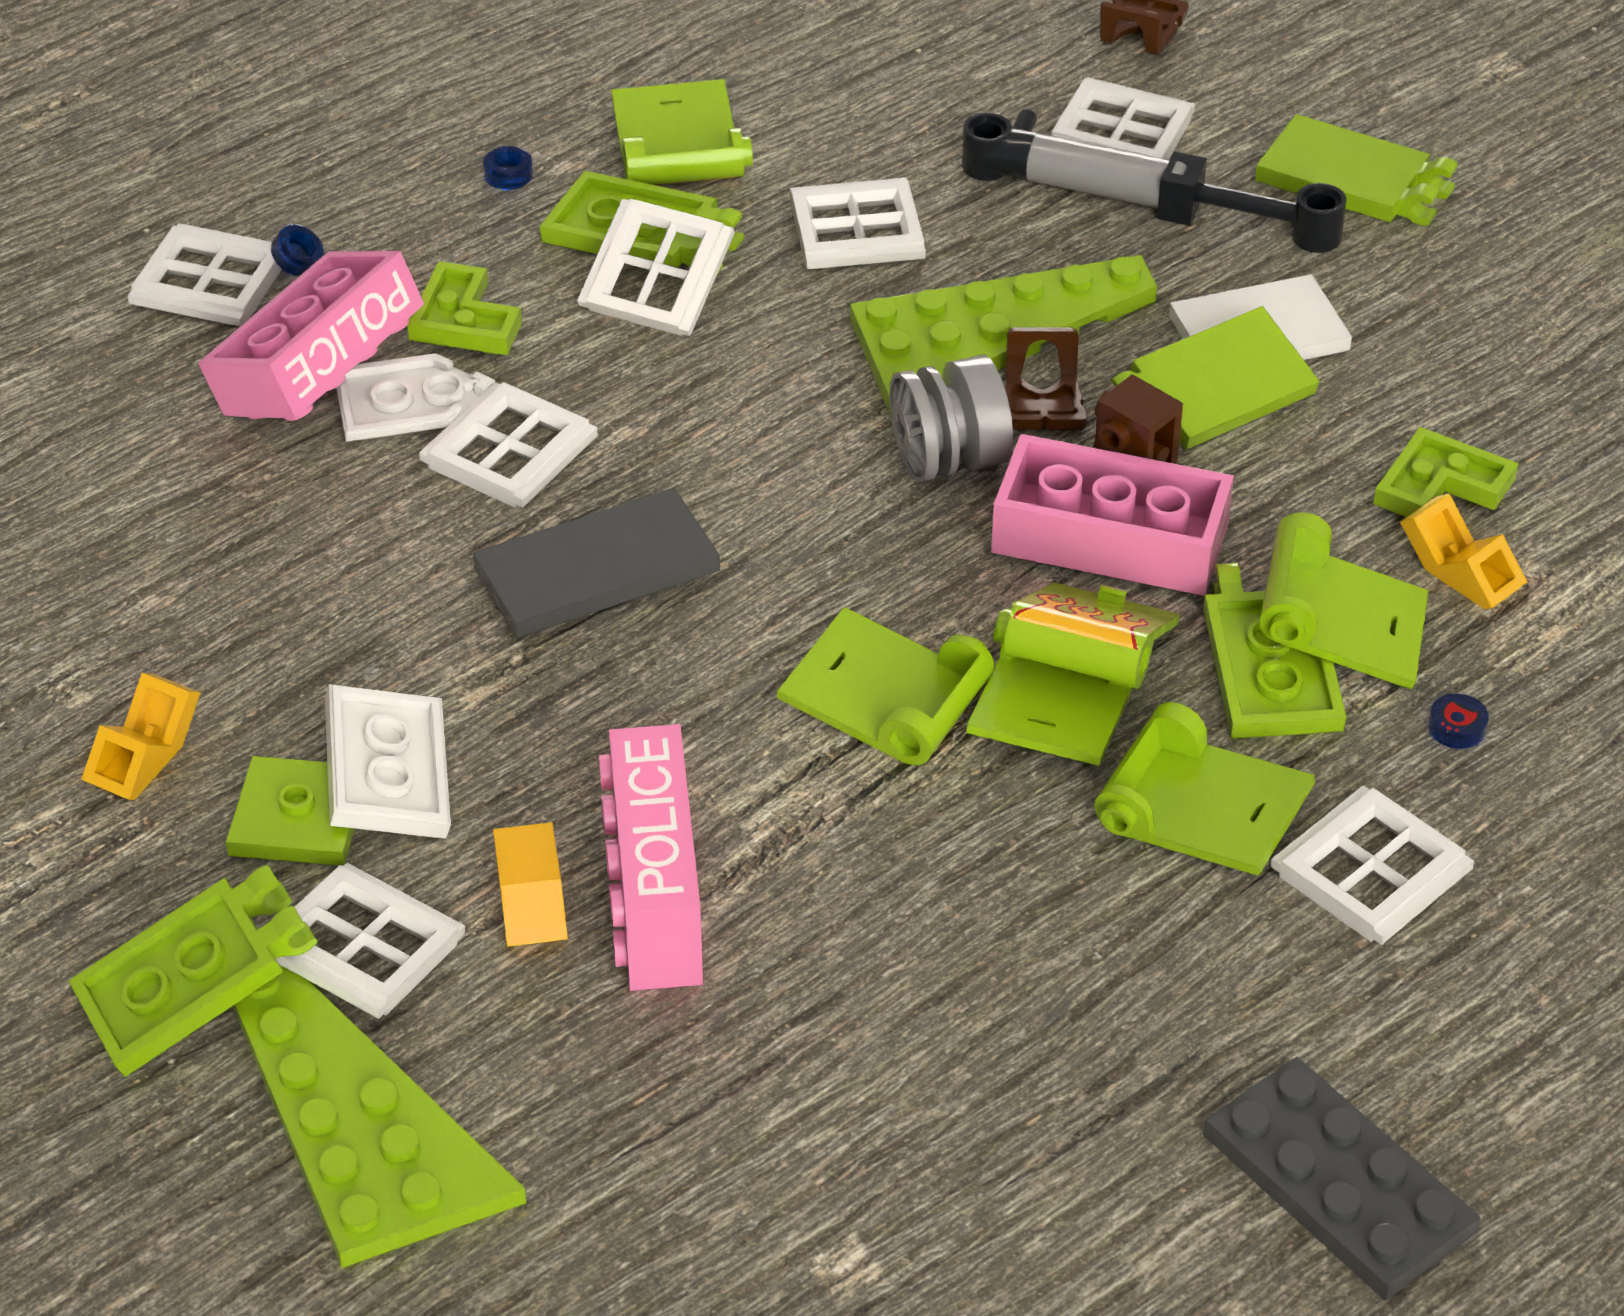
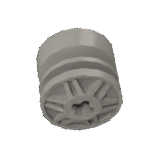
M986 354L947 362L943 370V377L933 366L919 368L917 374L912 370L893 374L889 395L893 431L902 460L908 473L916 482L935 479L937 472L941 476L954 475L959 466V458L968 470L1008 463L1013 448L1010 407L1001 376L993 361Z

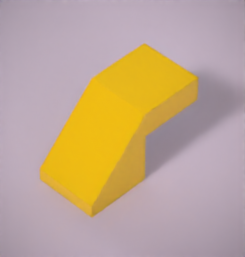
M1450 493L1433 498L1400 522L1424 569L1485 610L1495 607L1527 583L1503 534L1474 541Z
M141 673L124 726L99 725L81 780L128 800H135L183 747L201 693L156 674Z
M553 822L493 829L507 947L568 940Z

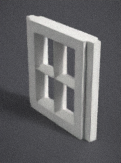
M1087 77L1086 79L1084 78L1051 131V136L1169 160L1191 122V117L1195 111V103ZM1092 103L1124 111L1125 113L1120 118L1087 109ZM1136 114L1168 123L1164 129L1132 121L1131 118ZM1080 123L1112 131L1113 133L1110 138L1075 129ZM1124 134L1156 142V144L1151 149L1119 141V138Z
M906 178L790 188L792 211L807 269L926 259L924 238L909 182ZM895 204L897 212L860 215L858 207ZM849 208L850 216L814 219L812 211ZM901 227L903 234L866 238L864 230ZM854 231L856 239L819 242L817 234Z
M622 199L577 302L579 306L586 307L592 312L680 336L683 334L691 336L735 234L734 229L724 226L722 222L634 199ZM642 223L667 229L654 261L628 255ZM676 232L702 238L689 270L663 264ZM624 263L649 270L636 302L610 295ZM658 273L684 279L671 311L645 305Z
M178 223L177 226L173 225L131 285L132 290L128 295L129 304L240 327L251 318L285 266V260L276 259L279 257V248L282 244ZM182 251L214 257L209 266L176 260ZM225 260L258 266L253 275L220 269ZM166 273L199 280L193 289L160 283ZM210 282L243 289L237 299L204 292Z
M495 382L419 452L420 461L427 463L431 470L514 508L517 505L524 507L598 436V427L589 424V420L505 382L502 384ZM507 410L527 418L509 436L489 428ZM538 424L559 432L542 450L521 442ZM477 438L497 446L479 464L458 456ZM509 452L529 460L511 479L491 471Z
M1363 785L1271 859L1270 867L1279 872L1281 879L1370 942L1375 940L1382 945L1471 871L1474 860L1465 855L1466 850L1375 788L1368 789ZM1371 819H1374L1397 835L1396 838L1374 856L1349 839L1351 835ZM1405 843H1409L1432 859L1409 880L1383 863ZM1335 848H1338L1361 864L1357 870L1338 885H1335L1312 868ZM1370 872L1397 889L1373 910L1347 893L1349 889Z
M346 863L344 866L339 865L295 906V909L303 922H306L309 927L316 922L351 941V943L336 957L314 946L304 954L283 956L276 960L285 968L379 1019L382 1015L386 1016L457 946L458 940L465 934V925L357 867ZM344 897L378 917L364 930H361L328 912V910L340 898ZM390 922L422 939L425 943L412 956H409L374 936ZM361 948H364L399 968L383 983L347 962Z

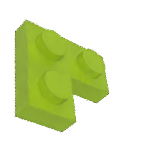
M438 261L421 295L424 305L411 316L407 325L409 340L508 356L522 325L521 307L480 301L488 286L487 268Z
M1419 427L1376 487L1373 504L1408 517L1433 498L1447 492L1472 503L1495 510L1516 480L1519 463Z

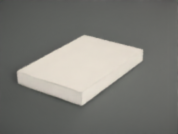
M1312 274L1170 303L1169 318L1182 339L1263 305L1303 360L1349 351L1351 347V334Z
M329 684L325 696L330 826L446 839L451 826L442 698Z

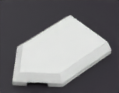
M436 353L357 364L345 374V381L336 387L345 441L352 442L445 429L495 383V379L479 372H475L473 375L455 368L452 360Z

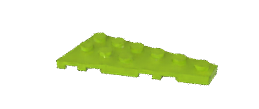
M1142 255L1119 257L1113 260L1071 265L1065 268L1023 273L1018 276L988 281H975L970 284L934 290L928 289L916 293L851 303L850 321L891 416L889 400L890 382L895 373L912 370L917 374L919 368L933 366L943 377V370L947 362L986 354L993 361L997 370L1006 367L1007 334L1009 329L1013 327H1072L1077 329L1079 335V329L1083 325L1095 320L1108 323L1156 302L1157 284ZM1047 340L1033 342L1027 349L1026 358L1041 352V344L1047 342Z
M280 965L284 971L283 973L232 1006L341 1268L526 1204L525 1187L309 980Z

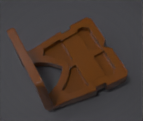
M1113 0V3L1102 2L1100 6V42L1113 44L1123 36L1140 32L1143 35L1147 53L1159 55L1175 36L1178 27L1182 25L1188 13L1189 4L1187 1Z
M1013 327L1009 329L1007 334L1005 391L1010 407L1013 430H1041L1044 425L1048 430H1083L1087 427L1086 407L1083 406L1084 399L1077 381L1079 340L1077 329L1072 327ZM1038 340L1050 341L1057 347L1061 378L1057 383L1044 390L1030 385L1021 377L1027 349L1033 342Z

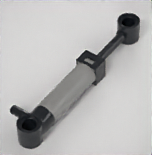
M1029 109L1019 112L1013 126L1004 116L987 112L970 116L964 122L962 169L965 174L976 180L992 181L1009 176L1158 209L1157 219L1191 226L1200 203L1291 222L1294 243L1308 252H1330L1341 243L1347 197L1342 190L1330 184L1313 183L1302 187L1297 193L1295 203L1206 184L1207 158L1173 151L1170 160H1164L1033 132L1032 129L1037 121V116Z

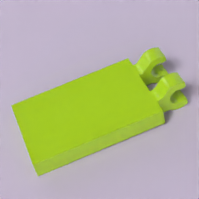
M1295 114L1257 163L1255 181L1296 194L1302 187L1308 184H1330L1344 192L1347 197L1346 209L1390 223L1396 215L1410 219L1415 224L1427 226L1435 217L1437 210L1426 207L1421 202L1431 205L1436 198L1447 199L1455 188V183L1443 180L1439 175L1451 178L1458 168V163L1448 157H1439L1430 162V154Z
M584 170L542 222L540 232L542 242L598 254L622 199H634L722 222L724 226L732 227L733 229L741 220L742 213L733 208L718 209L717 198ZM642 223L628 255L654 261L667 229ZM676 232L663 264L678 268L681 263H684L690 267L702 238ZM735 232L728 248L729 251L737 249L744 239L743 233ZM722 262V264H721V266H720V269H719L718 273H719L720 270L723 268V262Z
M1263 305L1133 360L1130 371L1122 372L1112 378V383L1116 387L1133 374L1183 403L1179 442L1185 450L1315 394L1320 382Z
M1237 562L1215 564L1217 582L1212 584L1213 594L1205 595L1203 611L1230 738L1344 732L1347 716L1334 662L1269 639L1260 627V616L1265 591H1243L1240 568Z
M268 865L256 869L244 882L235 888H232L224 877L69 980L73 991L112 1062L124 1077H127L283 973L284 971L276 959L283 956L304 954L317 944L318 941L307 923L303 922L294 906H289L293 900ZM276 914L270 922L259 929L252 920L257 915Z

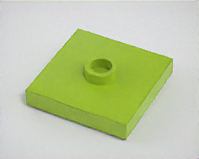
M252 756L226 840L228 856L344 866L355 828L330 826L327 762Z

